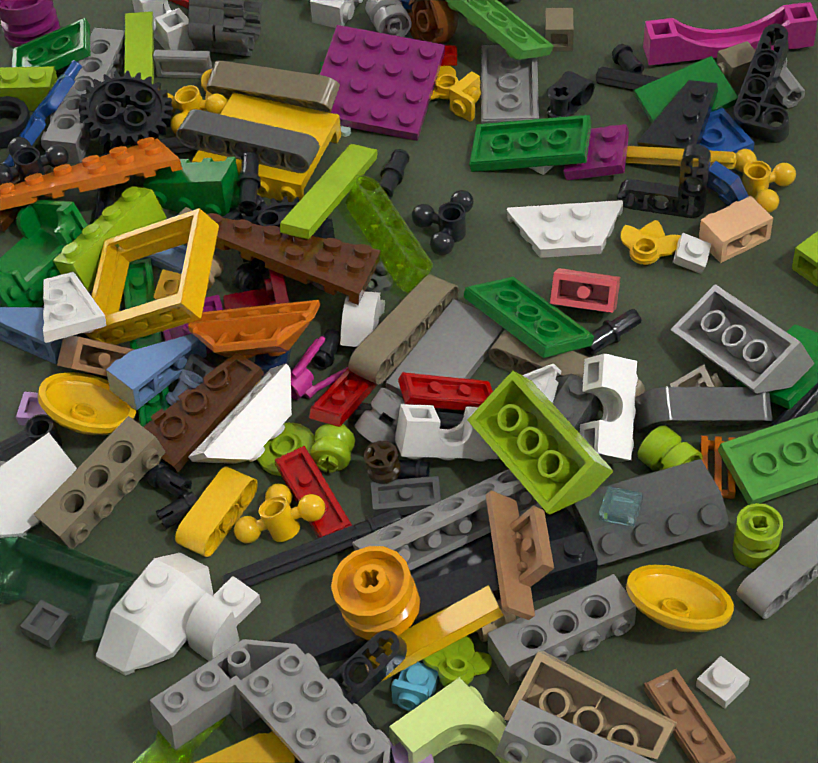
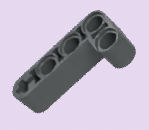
M660 387L648 390L635 397L636 428L639 433H651L661 425H666L669 428L673 426H759L773 422L769 391L755 393L748 387Z

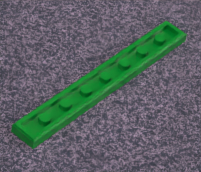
M151 258L129 262L124 285L126 309L156 300L154 298L155 283ZM157 332L131 340V349L136 350L163 342L162 334ZM169 386L138 409L140 425L142 427L152 420L151 416L161 408L165 411L171 406L166 400Z

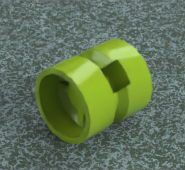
M666 425L657 427L644 439L637 456L652 471L663 470L703 459L702 454L688 442L681 443V437Z
M755 503L747 505L739 512L736 520L732 552L735 559L741 565L757 569L779 550L783 519L776 509L766 504Z

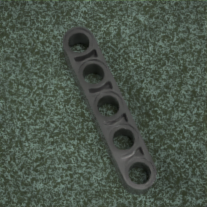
M197 109L189 111L176 132L177 140L185 147L221 156L235 157L241 160L242 154L252 152L260 157L259 164L296 173H305L309 169L320 148L319 142L313 136L306 133Z

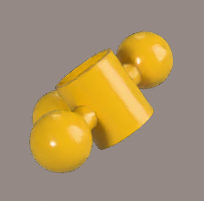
M193 85L180 88L175 96L168 93V98L172 99L173 113L176 109H179L181 112L172 118L171 129L176 134L189 111L193 109L221 114L228 102L223 95L216 93L210 95L207 100H203L199 89Z
M749 149L739 150L736 152L737 161L735 169L743 172L742 184L748 196H752L768 213L775 211L779 205V197L775 191L768 189L769 183L775 182L779 186H789L796 178L795 168L791 164L784 162L777 164L771 172V168L767 163L757 161L753 151Z
M274 484L267 489L265 501L259 507L258 512L261 519L257 520L252 516L241 517L235 523L234 534L242 543H253L260 537L261 531L268 529L274 541H288L296 536L300 530V523L297 519L303 518L309 522L319 520L324 515L325 503L318 495L308 494L301 498L297 507L291 508L292 493L290 489L283 484Z

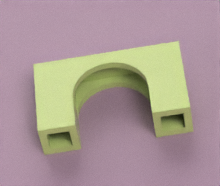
M459 677L390 725L389 741L394 746L400 742L406 748L409 763H419L432 754V757H434L444 749L457 744H475L484 747L495 755L507 723L501 714L496 711L492 712L484 704L481 694L475 687H468ZM496 756L500 763H510L507 760Z

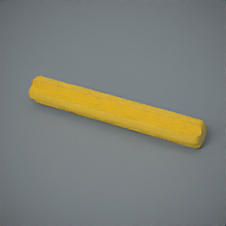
M628 146L626 163L680 167L684 149ZM709 150L711 153L710 167L717 161L729 170L735 168L737 161L736 153ZM694 158L692 167H698L699 161L697 158Z

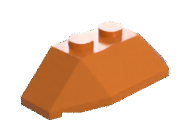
M319 300L202 312L201 319L190 322L188 329L214 353L224 357H231L237 352L247 359L254 357L256 354L266 353L269 356H279L291 349L310 324L320 307Z

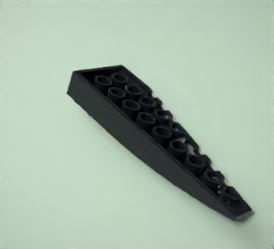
M566 507L552 514H548L544 510L554 569L531 586L533 602L596 582L598 559L585 531ZM491 532L410 570L421 599L419 613L410 627L488 585L494 593L496 600L501 599ZM337 604L330 606L269 640V642L296 644L304 654H311L316 659L319 667L352 657L369 641L356 635L346 625Z

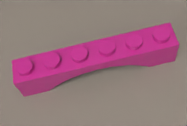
M811 2L783 5L773 13L755 22L729 29L709 30L695 28L683 24L674 18L645 21L643 49L648 65L700 60L710 56L717 58L718 51L746 41L756 50L763 30L771 24H780L787 29L789 49L814 46L818 19Z

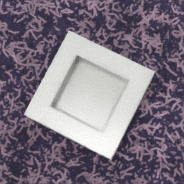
M682 233L678 240L673 263L701 274L707 264L711 243Z
M720 656L697 678L696 687L725 709L749 685L750 678Z

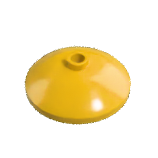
M77 372L54 374L43 380L38 390V402L45 413L59 425L81 434L109 435L128 416L134 420L136 414L134 408L110 391L108 380L90 374Z
M646 565L636 568L628 576L626 591L633 604L643 614L663 627L680 632H707L720 628L731 620L734 611L731 597L721 586L701 574L669 565Z

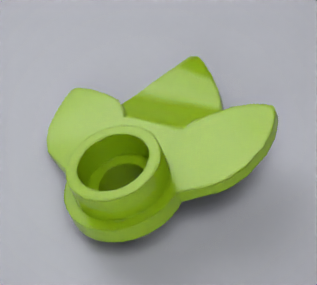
M467 636L422 660L426 666L438 671L440 681L445 687L459 677L468 686L474 676L487 673L492 664L491 655L475 652L474 644Z

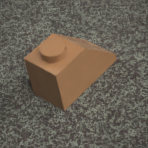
M69 336L63 338L57 366L107 376L106 369L115 360L121 359L134 349L82 337Z

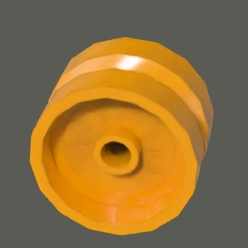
M367 546L349 554L340 562L333 573L331 589L335 602L342 613L346 625L356 635L370 640L380 631L388 630L399 636L413 624L419 613L421 599L407 562L397 551L384 546Z

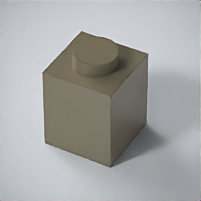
M748 41L718 51L717 65L732 88L743 85L756 51Z

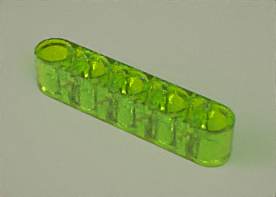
M358 176L346 199V207L373 249L381 250L380 259L400 289L410 293L431 273L433 263L381 185L371 177Z

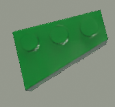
M227 157L225 161H213L212 158H204L202 162L191 163L189 159H180L183 170L172 172L171 166L161 168L156 171V176L147 177L143 183L144 188L153 190L163 209L181 212L185 207L191 210L200 208L206 214L214 213L223 217L230 212L232 206H238L240 188L237 186L238 170L235 157Z

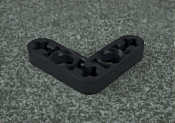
M692 144L684 149L680 166L679 186L628 179L621 183L617 200H623V207L632 210L685 218L701 216L707 197L711 161L709 149L700 144ZM694 158H697L699 161L698 167H692ZM694 178L699 180L701 184L692 185L686 180ZM664 196L669 201L660 202L657 201L654 197ZM689 196L695 197L694 204H689Z
M388 630L380 631L329 677L339 684L343 696L351 704L355 703L363 710L367 722L375 730L379 728L359 701L400 665L407 653L405 641L394 632ZM387 642L392 644L390 647L393 652L389 656L385 654L386 649L384 648ZM371 656H374L376 658L375 661L380 663V665L377 666V664H375L369 658ZM366 664L369 669L367 678L361 683H355L354 671L358 666ZM343 681L352 688L351 692L346 690L347 686L343 685ZM392 748L390 749V763L393 757Z

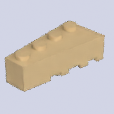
M544 651L537 652L504 717L505 720L509 721L519 700H523L636 754L658 759L661 756L677 722Z

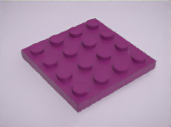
M337 25L320 75L330 77L340 84L330 113L340 116V126L418 141L445 54V45Z

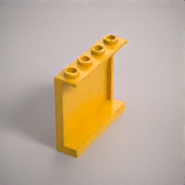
M234 92L220 114L306 133L313 136L319 142V151L305 173H296L259 164L258 176L261 178V186L257 194L261 197L274 198L278 201H282L284 197H287L288 202H293L296 197H299L300 201L304 197V188L329 142L338 143L341 138L340 116L338 114ZM198 150L192 162H202L204 158H212L213 161H225L227 157ZM236 159L239 176L241 173V160Z

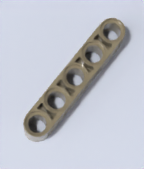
M218 60L214 63L206 90L211 94H221L230 99L234 92L330 113L340 84L336 80L322 75Z
M428 274L355 349L349 361V371L378 385L384 382L409 355L452 300H457L459 287L432 274Z
M504 329L488 353L489 358L496 366L509 372L515 371L521 375L554 363L562 371L561 375L556 376V378L571 373L583 378L584 361L586 358H589L574 351L542 358L506 329ZM639 379L635 388V397L645 392V387ZM600 401V410L603 411V405Z

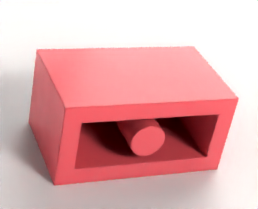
M558 268L553 275L550 304L613 313L617 307L621 277Z

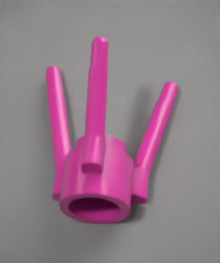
M321 336L319 339H315L291 371V398L299 400L304 395L307 399H311L316 392L334 383L348 368L346 367L314 386L312 385L314 376L306 366L325 342V337Z

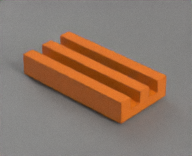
M701 435L700 453L703 456L702 461L708 470V449L714 450V481L721 491L723 498L734 499L735 480L728 468L727 490H722V457L718 452V448L721 443L727 441H722V437L715 436V440H708V436ZM728 437V441L735 439V437Z

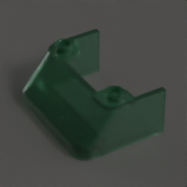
M28 533L0 535V603L10 604L11 600L24 599L38 604L40 600H43L69 613L71 618L76 620L75 627L78 629L76 640L81 642L101 639L111 610L139 577L134 572L41 536Z

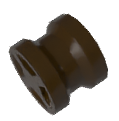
M377 441L366 448L364 460L369 478L373 482L387 484L398 478L401 472V465L396 446L388 441Z

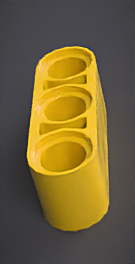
M227 466L223 467L181 521L176 531V543L205 557L211 556L253 500L258 487L257 479Z

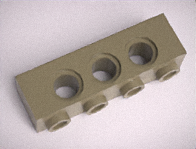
M128 416L33 515L46 530L72 551L79 543L87 539L90 531L103 518L111 514L114 506L127 493L134 490L138 481L160 462L161 457L166 452L152 433Z

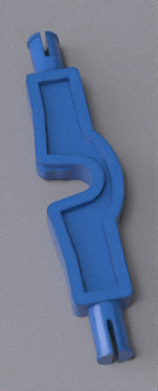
M74 60L72 61L65 73L57 79L47 96L29 118L19 137L26 138L31 143V146L45 128V119L58 109L66 94L75 83V77L83 68L81 64ZM9 154L2 164L10 168L15 166Z

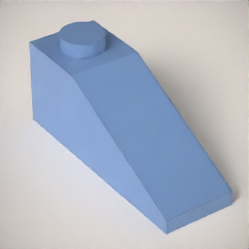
M0 307V340L57 365L63 338L45 343L43 335L44 308Z
M190 334L132 350L121 359L115 360L106 369L110 391L132 408L138 410L179 378V374L184 369L191 354H199L205 358L207 356L206 345L196 336Z

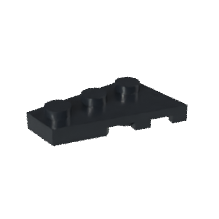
M688 80L637 141L638 146L685 149L689 145L700 144L718 93L717 83Z

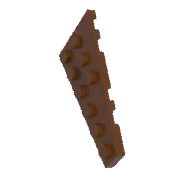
M214 213L207 214L219 225L215 244L216 248L240 251L241 258L252 261L254 257L265 261V268L302 283L316 282L324 285V292L335 295L339 291L348 295L349 302L359 305L380 261L381 250L373 249L366 244L354 245L341 242L336 238L325 239L315 236L304 239L283 234L280 232V227L261 226L252 224L248 220H232L222 218V216Z

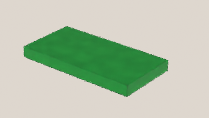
M590 115L477 124L469 162L471 172L586 163L592 124Z
M515 277L465 287L463 297L542 358L592 346L594 335Z

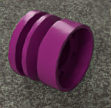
M0 0L1 27L4 31L5 40L13 47L21 46L60 29L53 0Z

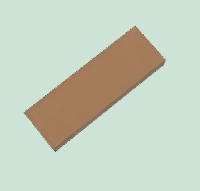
M677 669L644 683V691L658 713L677 722L672 734L691 763H735L736 756Z

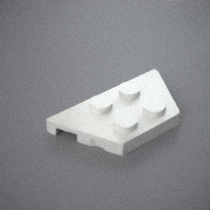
M623 200L507 208V219L510 223L515 222L520 228V235L526 242L532 245V249L540 258L601 254L606 245V239L614 229L618 215L621 216Z

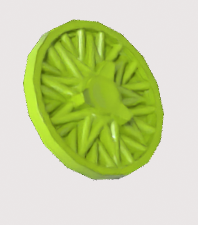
M284 423L285 429L276 438L269 439L263 446L265 448L264 453L257 458L262 469L272 475L281 476L275 466L276 458L302 446H305L310 454L314 443V435L309 428L297 423Z

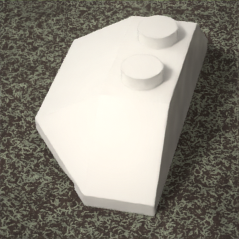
M287 364L271 368L198 448L190 454V460L192 462L236 464L247 460L253 462L259 458L265 451L263 446L269 439L276 438L283 432L285 421L292 415L290 367Z
M182 553L154 558L111 610L96 653V659L126 676L134 673L136 669L149 667L174 657L187 640L186 626L195 605L206 592L211 596L214 595L209 568Z

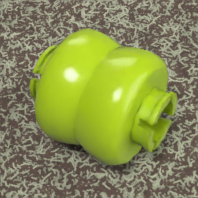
M331 424L321 425L315 432L310 455L317 467L324 472L329 470V473L343 470L350 463L355 437L343 424L341 427Z

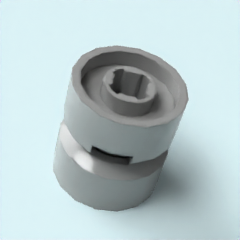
M368 0L366 2V13L377 32L404 37L408 33L412 24L411 18L400 0Z
M382 387L371 401L373 409L364 411L354 426L360 434L372 443L388 441L394 445L400 405L405 404V402L395 393ZM384 412V413H386L388 416H390L391 418H393V420H392V421H389L387 418H385V417L382 416L381 414Z

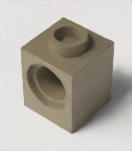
M546 8L545 39L554 45L552 51H573V8Z

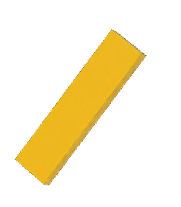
M489 585L400 634L399 636L407 645L405 659L383 680L503 617L504 614ZM389 642L384 645L386 649L385 654L388 656L393 652L390 647L392 644ZM371 656L369 658L375 664H377V666L380 665V663L375 661L376 658L374 656Z

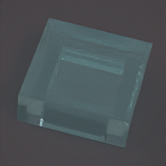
M608 486L599 511V520L634 527L643 502V493Z

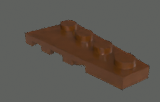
M237 352L204 376V382L193 390L187 389L178 396L180 400L163 411L161 408L151 416L152 420L143 427L158 439L166 453L161 457V461L168 464L176 472H179L190 460V454L198 448L264 375L262 369Z

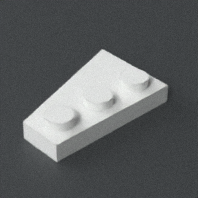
M74 272L44 279L43 335L45 343L80 333H90L95 329L106 326L104 313Z

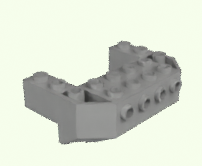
M242 639L150 699L153 724L175 750L230 714L242 729L261 717L301 763H390L391 744L384 732L380 729L375 730L367 722L363 710L357 704H351L343 696L339 684L333 678L327 679L320 671L316 659L309 653L304 654L296 644Z

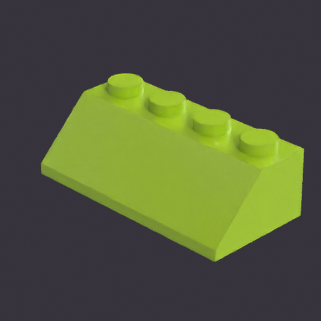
M512 371L467 419L548 514L557 512L591 496L613 473L611 467L534 382L515 371Z

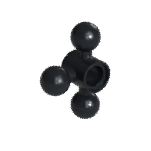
M13 138L8 145V152L13 158L15 166L9 168L6 165H0V185L12 183L13 178L18 176L21 183L29 175L36 173L45 175L44 166L49 165L55 168L67 164L69 160L68 151L61 145H53L47 149L44 156L40 157L39 151L32 147L26 138Z
M458 190L452 194L450 202L439 207L438 214L428 204H420L413 209L411 217L416 226L420 228H427L432 224L439 226V232H436L430 239V248L435 254L441 256L449 254L454 247V243L461 241L465 237V213L472 209L474 199L468 191Z

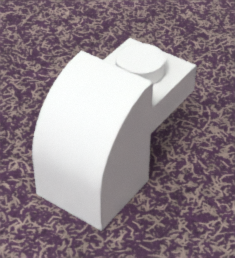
M365 291L359 305L349 302V296L346 295L342 314L340 345L358 347L378 326L379 317L385 310V300H380L381 293Z
M234 576L213 596L206 592L195 605L187 622L186 636L189 647L210 661L238 643L239 636L236 626L261 603L259 594Z

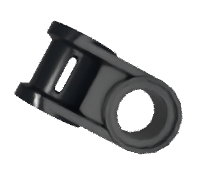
M566 71L548 89V97L550 99V105L547 108L548 118L574 115L591 99L595 83L572 71Z

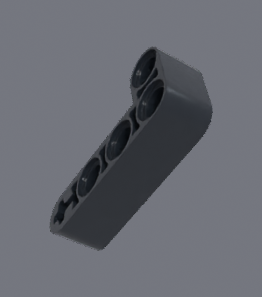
M771 24L763 30L734 107V121L749 137L773 143L782 142L789 135L788 112L780 106L769 104L789 50L788 31L780 24ZM764 65H770V66H772V67L769 68V69H762V68H760V67H762V66H764ZM754 90H761V91H763V92L760 93V94H752V93H751V92L754 91ZM745 115L754 116L752 119L749 120L742 119V117ZM773 122L782 123V125L778 127L770 126V124Z

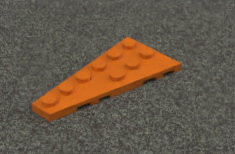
M148 137L137 142L138 145L129 148L126 146L113 148L109 151L110 154L101 157L98 155L85 157L81 160L82 163L73 166L70 164L57 166L53 169L54 172L29 175L25 178L24 182L18 184L11 182L1 184L0 210L34 203L39 199L38 196L41 195L53 197V199L63 197L67 189L79 188V192H85L125 183L130 179V175L134 174L136 176H145V178L156 176V171L171 166L172 172L183 169L180 159L158 138Z

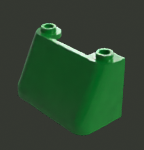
M37 200L34 203L25 205L19 211L17 226L24 237L0 257V307L41 308L44 306V279L61 275L53 260L62 252L64 246L72 243L82 234V230L88 226L72 201Z

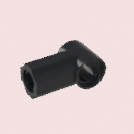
M38 414L31 417L25 424V430L0 442V461H9L47 433H50L62 448V439L54 421L46 414Z

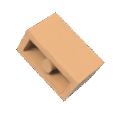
M749 196L701 219L699 239L711 243L710 253L722 263L769 240L773 217L752 196Z

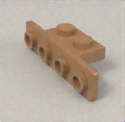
M491 490L486 494L502 609L508 613L530 620L535 616L531 586L554 569L545 512L543 509L532 506L519 517L517 502L514 499Z

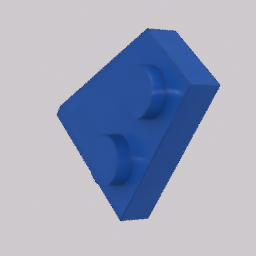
M717 161L712 164L709 170L708 187L720 194L718 197L726 205L730 206L736 201L749 197L737 174Z

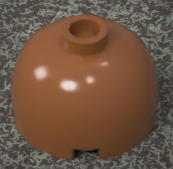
M446 0L409 1V5L413 4L412 12L408 13L412 23L409 31L413 39L445 44L455 35L459 15L457 11L448 6Z

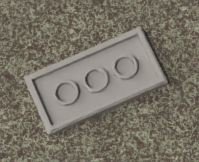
M482 45L481 124L539 119L537 57L515 60L507 55V50L501 45Z
M453 299L387 380L386 389L403 397L398 382L402 372L470 379L489 355V350L504 331V328L482 311ZM435 408L436 411L441 412L446 410L445 408Z

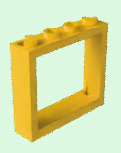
M198 208L104 240L91 297L104 313L106 326L84 334L92 340L117 345L200 320L219 225ZM188 243L178 293L119 312L129 262Z

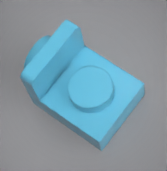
M420 662L402 670L398 680L394 679L391 685L393 703L398 704V706L405 710L412 711L435 694L440 679L438 671Z

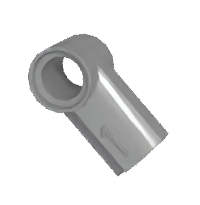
M786 58L773 94L782 105L790 108L797 106L798 102L804 98L805 90L788 70V60ZM764 65V66H762L761 68H762V69H769V68H771L772 66H770V65Z

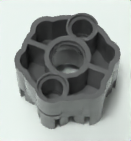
M189 0L188 35L196 51L251 56L252 51L250 50L254 49L255 41L258 40L261 32V27L245 24H261V16L247 14L245 11L260 13L262 3L249 0Z

